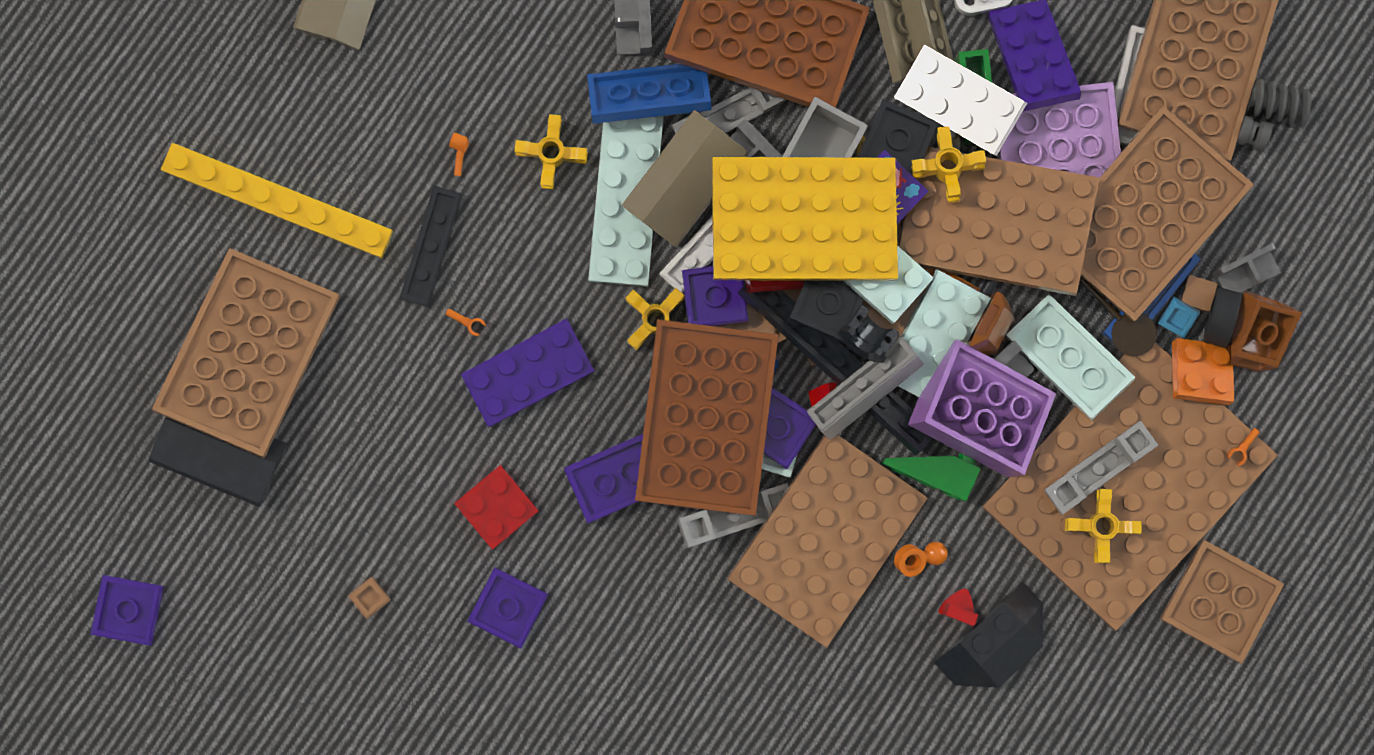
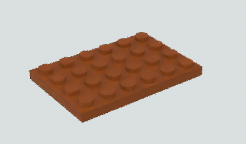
M684 0L664 52V58L807 107L810 106L814 97L836 108L870 7L850 0Z
M657 319L635 501L756 516L778 334Z

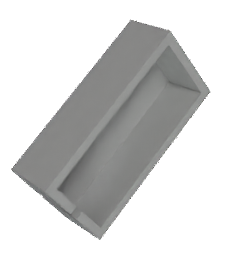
M814 97L782 157L851 158L868 125Z

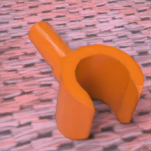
M453 133L449 143L450 148L457 150L454 176H461L464 153L469 146L468 138L458 133Z
M448 309L446 312L447 316L466 326L472 336H480V334L472 331L471 325L473 322H479L486 326L485 322L480 318L470 319L451 309Z
M1253 428L1238 447L1228 450L1227 458L1229 459L1235 451H1240L1242 456L1236 465H1243L1247 460L1246 451L1260 433L1259 430Z

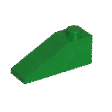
M959 454L958 458L955 456L885 458L881 463L882 466L960 502L967 501L981 468L975 466L976 460L963 454Z

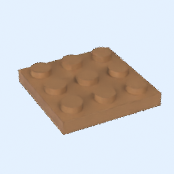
M1202 540L1160 620L1242 664L1280 594L1284 583L1206 540Z

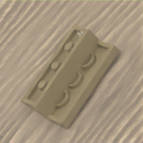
M302 0L293 28L316 39H330L352 50H359L375 0Z
M873 0L893 83H903L924 45L954 61L939 0Z
M694 110L621 206L677 248L712 202V157H746L749 152Z

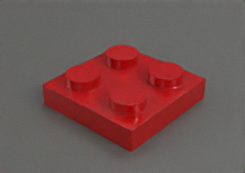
M501 465L454 503L492 550L539 512Z

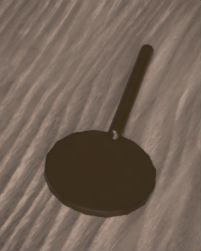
M1080 276V282L1116 319L1111 335L1117 350L1133 357L1150 351L1155 344L1157 336L1156 327L1152 320L1143 313L1136 321H1132L1125 314L1121 316L1092 285Z

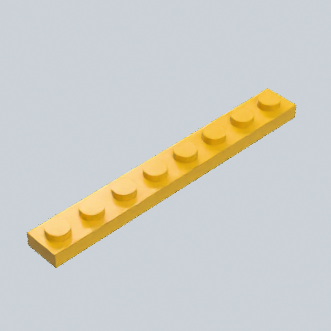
M175 143L171 144L161 167V171L381 259L393 234L392 229Z

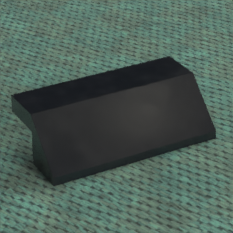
M165 417L148 462L260 507L272 487L274 472L287 452L288 443L274 438L265 458H261Z

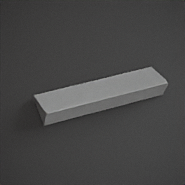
M899 336L885 354L886 359L883 363L868 361L806 411L828 439L834 438L924 365L902 336Z

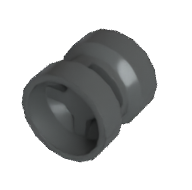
M1244 115L1236 144L1242 146L1249 144L1255 150L1263 152L1269 142L1273 124L1266 121L1259 123L1254 121L1252 117Z

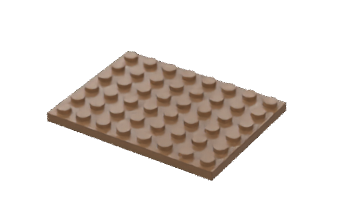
M1156 342L1150 351L1143 355L1133 357L1123 354L1118 361L1135 376V380L1091 421L1075 406L1034 450L1025 475L1009 477L982 506L991 517L1114 631H1117L1278 456L1257 436L1246 451L1247 460L1243 465H1236L1242 456L1240 451H1235L1228 459V450L1238 447L1250 434L1251 430L1222 404L1173 399L1172 357ZM1141 421L1158 446L1096 490L1112 489L1111 513L1116 516L1118 521H1142L1141 534L1117 533L1110 539V563H1094L1095 539L1088 532L1064 531L1065 519H1089L1092 515L1096 514V490L1061 515L1044 492V489L1105 444ZM1099 518L1096 523V529L1100 534L1105 535L1110 529V524L1105 518Z

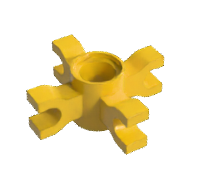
M549 114L547 137L541 139L539 143L516 140L514 152L516 156L536 157L543 164L540 182L543 189L553 190L556 167L560 166L564 161L580 164L587 163V148L563 146L560 140L562 125L560 115ZM556 146L560 151L557 157L548 159L543 155L545 148Z
M950 126L937 128L938 134H936L939 152L936 158L912 160V176L918 179L935 175L940 181L945 183L947 204L960 202L961 192L958 178L961 171L984 170L986 164L985 150L962 155L958 149L952 147ZM949 160L954 162L956 167L945 169L941 163Z
M675 288L661 305H649L635 290H632L625 299L642 315L643 324L627 340L628 343L637 351L651 334H656V327L651 326L647 321L649 315L653 312H660L664 315L665 320L670 321V313L685 299V295Z
M1112 489L1096 490V514L1092 515L1089 519H1065L1064 531L1088 532L1095 539L1094 563H1110V539L1117 533L1141 534L1142 521H1118L1116 516L1111 513ZM1099 518H1105L1110 524V529L1105 535L1100 534L1096 529V523Z

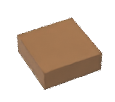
M1188 275L1180 300L1200 311L1208 313L1210 312L1218 283Z
M370 577L348 595L366 619H369L391 601L373 577Z

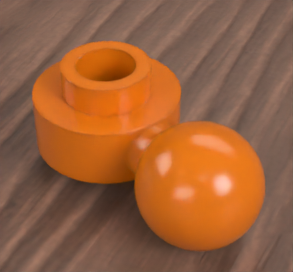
M940 542L929 543L924 551L913 544H907L896 552L894 565L905 576L913 577L923 571L926 562L935 566L943 564L947 559L948 551L945 545Z

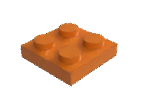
M1180 338L1172 341L1173 399L1231 405L1234 402L1231 345L1224 348L1203 341Z

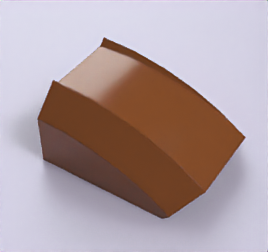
M1245 290L1232 334L1231 365L1256 372L1278 368L1302 312L1275 299Z
M998 291L990 295L991 299L967 342L968 346L990 358L998 355V349L1009 327L1015 323L1008 300Z

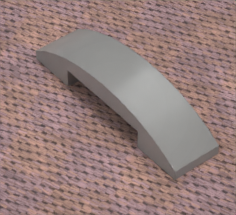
M749 87L712 106V110L703 111L699 114L728 134L736 130L737 126L745 118L751 122L785 102L786 99ZM688 117L672 125L675 133L678 132Z
M1139 421L1044 489V492L1059 513L1063 515L1126 467L1149 453L1158 444L1144 424Z
M785 483L759 492L756 516L706 509L677 519L686 547L689 548L764 523L789 488L788 484Z

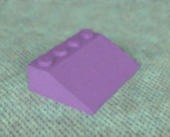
M954 340L918 398L908 425L1006 477L1021 476L1026 473L1056 393L967 344Z

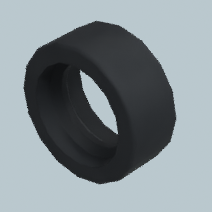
M1221 287L1217 289L1207 320L1203 342L1224 348L1228 347L1236 324L1242 293Z

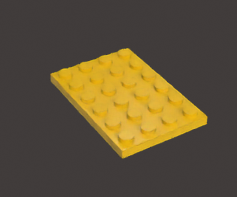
M712 157L713 280L896 281L898 279L895 158Z

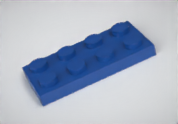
M684 64L587 74L593 124L691 113L694 110L697 112L712 110L707 72Z

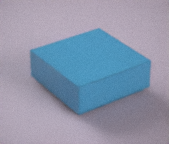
M1173 296L1158 320V324L1185 338L1199 316L1200 311Z

